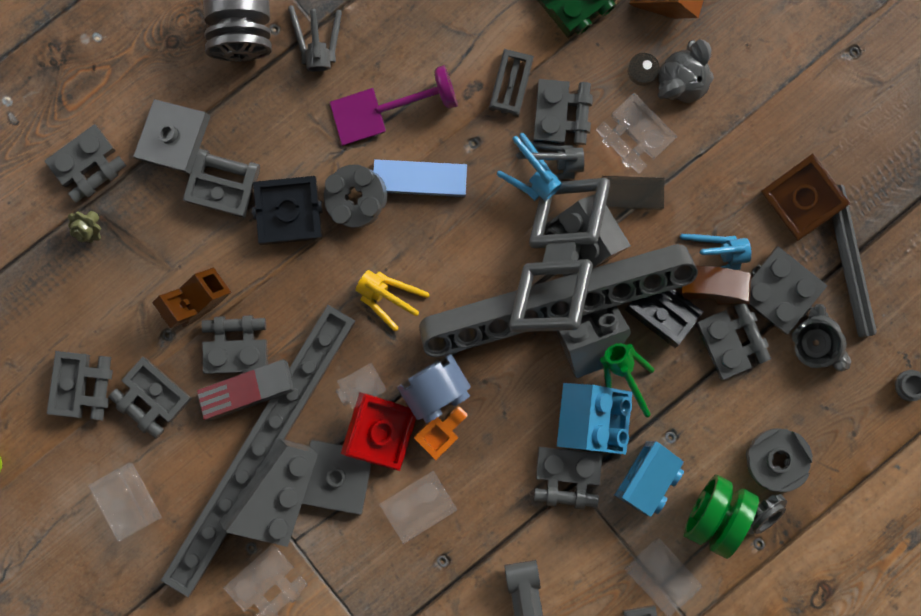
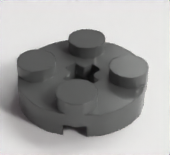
M354 164L341 167L325 181V207L336 223L353 228L368 226L378 219L377 216L386 205L387 190L384 181L378 174L364 166ZM354 188L356 191L362 192V197L358 198V204L354 205L353 201L349 200V194H351V190Z
M778 428L766 430L753 439L746 451L747 467L751 477L758 485L769 491L789 492L795 490L805 483L810 474L808 472L813 458L812 451L806 440L800 434ZM775 452L779 455L785 453L787 459L783 461L785 467L782 469L778 465L773 466L772 464Z

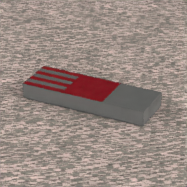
M284 359L197 390L203 419L208 422L295 391L288 362Z

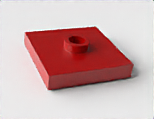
M359 392L340 454L400 471L416 418L409 407Z

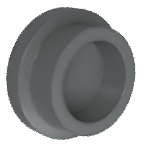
M906 370L897 376L895 390L900 398L905 401L921 399V373L919 371Z

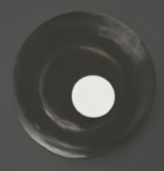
M639 53L631 59L628 65V76L637 85H649L656 79L660 66L658 60L653 55Z

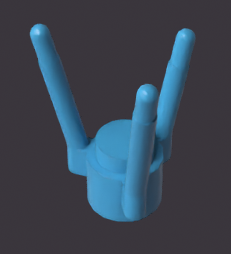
M520 133L519 137L514 136L512 140L537 171L529 180L532 187L502 171H498L497 176L527 193L534 201L539 197L547 201L561 188L562 183L549 169L544 160H537L531 152L538 153V151L526 135Z
M680 234L679 236L681 240L722 243L721 247L700 250L701 255L721 254L722 261L728 262L727 265L721 266L722 268L740 270L742 263H749L751 261V245L748 238L737 239L736 236L722 237L698 234Z

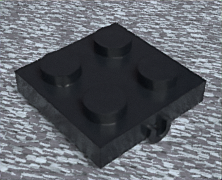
M316 176L253 182L255 207H252L253 219L257 220L258 243L260 245L322 239L320 213H323L321 207L322 201H319Z

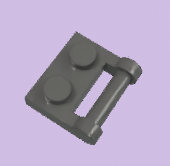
M199 148L183 200L190 204L245 218L254 189L253 182H256L259 176L260 164L250 162L248 165L211 155L210 151ZM208 166L242 175L245 178L242 184L204 174V170Z

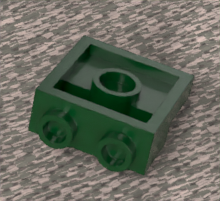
M537 0L567 38L575 33L577 35L583 34L593 24L591 21L599 14L604 17L616 7V0Z

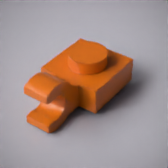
M458 405L443 421L437 417L427 423L413 438L437 460L458 439L453 430L468 415Z

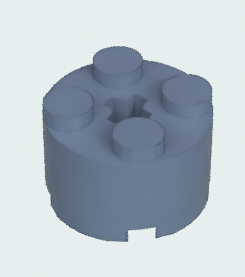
M452 354L445 356L448 361L447 363L442 365L441 362L436 361L410 377L408 380L411 385L404 388L402 383L397 386L398 391L416 420L423 418L426 423H429L443 414L440 408L450 402L453 406H456L470 397L467 390L471 388V385Z

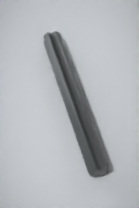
M837 185L847 198L845 187L843 185ZM848 205L834 215L832 221L859 337H868L875 335L877 330Z

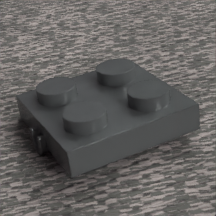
M777 246L763 264H758L750 273L753 276L751 277L750 302L748 305L786 335L789 334L803 316H807V313L813 308L812 304L828 285Z

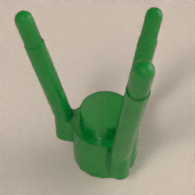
M616 343L611 345L605 351L604 356L600 358L604 368L606 387L612 388L611 372L625 377L644 416L650 417V411L631 372L633 371L635 361L650 373L654 372V368L635 351L632 344Z

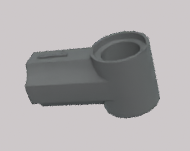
M532 560L504 565L508 593L512 596L514 616H543L538 590L541 589L537 561Z

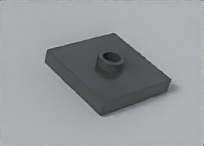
M154 99L133 157L140 161L190 174L211 116L203 111Z
M311 440L310 448L318 455L302 504L362 515L372 463L340 454L342 445Z

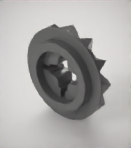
M781 494L772 495L767 500H763L758 505L756 515L747 534H760L775 524L785 513L787 500Z

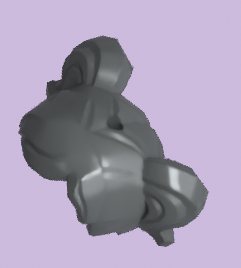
M702 39L697 41L691 40L688 42L686 50L675 52L665 60L658 73V81L660 83L658 97L660 99H676L681 102L692 103L701 99L708 92L710 84L714 79L708 65L711 58V47L708 42Z
M816 304L810 309L808 319L801 323L792 333L796 356L804 365L810 368H822L832 365L841 372L850 369L851 359L845 351L847 342L840 326L829 317L823 304ZM814 340H818L819 344L817 346L813 345Z

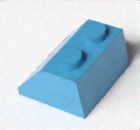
M646 441L614 496L646 516L651 517L654 512L659 514L666 504L667 497L664 495L669 486L675 487L684 473V470L681 469L684 461L660 443Z

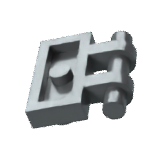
M539 79L534 142L564 145L565 134L574 133V144L586 145L587 134L590 133L591 123L588 122L589 107L593 104V95L590 94L591 83L580 82L578 94H569V81ZM568 106L577 107L576 121H567Z
M95 124L45 160V163L64 187L69 186L74 181L77 183L78 186L68 193L76 203L85 196L88 198L96 193L95 189L108 179L110 181L119 176L117 172L127 166L120 156L109 163L106 158L116 150ZM98 164L100 170L86 179L84 174Z
M747 304L734 306L739 318L731 321L727 311L724 310L695 323L720 380L752 368L747 357L752 353L756 354L760 364L771 360L767 347H769L766 338L762 339L755 323L757 318L754 312H750ZM741 327L744 328L751 343L744 347L735 331Z
M244 315L242 319H225V316L214 317V320H202V332L215 333V341L202 342L203 374L245 373L268 365L267 340H255V331L266 330V318H254L253 315ZM243 331V340L227 341L226 332Z
M55 351L47 414L82 418L83 405L92 406L90 419L103 420L104 409L108 408L109 398H106L108 380H112L113 370H110L112 357L99 356L97 368L89 367L90 355ZM87 377L96 378L93 397L85 396Z
M142 357L121 380L130 388L128 393L124 395L119 389H115L108 397L117 405L116 409L123 415L127 413L138 423L137 427L143 433L148 432L155 439L164 432V429L156 423L157 419L162 416L168 422H172L192 399L146 357ZM139 397L152 407L147 414L135 404Z
M539 447L536 479L548 480L547 489L535 488L534 501L546 502V506L556 507L558 503L574 505L575 509H585V506L597 508L599 495L586 494L587 484L600 485L602 453ZM558 481L576 483V491H558Z

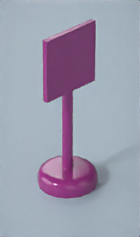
M446 66L437 67L434 71L437 87L382 105H378L374 88L331 101L330 106L342 146L385 133L386 129L381 115L382 112L440 94L446 108L458 107Z

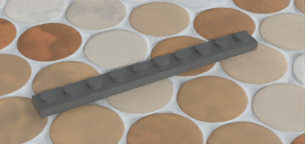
M327 305L289 368L295 391L269 401L161 579L162 582L187 597L192 595L228 535L219 521L224 514L227 515L237 501V496L242 489L247 487L256 474V469L279 438L286 439L354 326L355 320Z

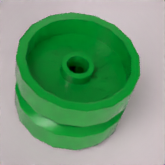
M714 475L703 488L691 510L685 526L684 537L699 545L709 540L710 551L725 559L730 558L739 548L752 525L759 504V496L743 488L733 493L732 482L719 475Z

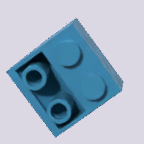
M563 383L557 447L626 455L629 441L630 413L632 410V392L597 385Z

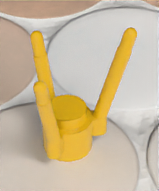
M368 270L359 280L355 291L362 295L360 300L370 306L393 331H397L398 326L374 302V299L379 302L384 297L414 316L419 315L418 310L388 292V285L424 298L429 297L428 292L389 278L380 271L375 274Z

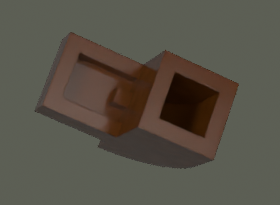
M213 267L194 274L179 289L159 295L152 303L170 328L178 325L185 327L210 312L232 292Z

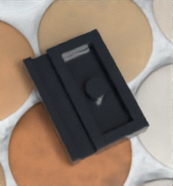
M675 289L631 301L625 309L674 348L680 345L696 320L703 313L702 310L688 299H684Z

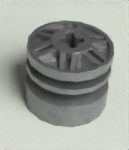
M203 0L204 21L207 25H210L205 31V38L207 40L205 52L208 56L224 61H251L264 58L272 52V44L269 40L271 31L268 27L264 26L270 21L269 0Z

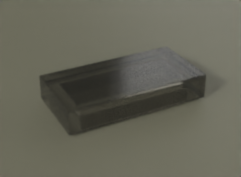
M601 177L607 178L610 181L606 202L608 208L664 209L665 178Z

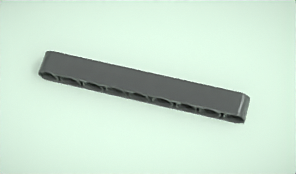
M671 245L592 268L582 316L692 283L698 275V270L688 249L684 245ZM578 273L531 286L524 319L568 317ZM517 290L424 318L419 324V331L425 353L431 357H441L524 333L513 332L509 328Z

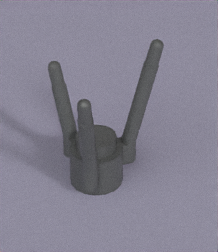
M290 5L288 10L300 48L302 64L306 65V70L312 72L330 70V63L336 62L335 50L342 11L339 9L336 11L329 49H327L326 43L319 42L316 9L312 8L310 10L312 43L308 44L307 49L294 6Z
M530 141L537 149L557 152L531 153L537 160H556L557 169L563 170V173L556 174L559 181L575 179V172L584 171L583 148H573V145H556ZM523 153L516 154L518 159H527ZM531 183L526 184L527 186L532 187Z

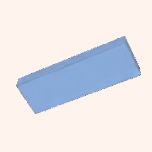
M374 159L373 172L382 178L387 193L466 196L467 164Z

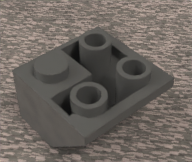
M614 306L583 315L580 327L577 330L557 331L566 358L576 378L603 369L600 358L604 356L605 351L613 344H624L631 331L618 307Z

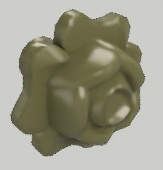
M77 211L75 214L70 213L68 215V227L72 237H75L80 242L88 241L90 243L101 239V227L96 224L99 216L96 212L89 211L87 215H84Z

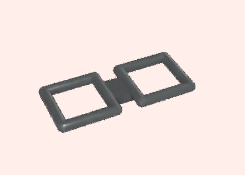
M594 178L561 182V188L554 194L596 191L587 232L544 235L552 197L547 201H544L541 197L539 198L529 245L535 249L546 248L543 262L527 263L522 268L509 322L511 331L577 330L580 327L593 264L588 259H578L581 245L596 244L599 240L610 188L609 179ZM578 273L568 317L524 319L535 275Z

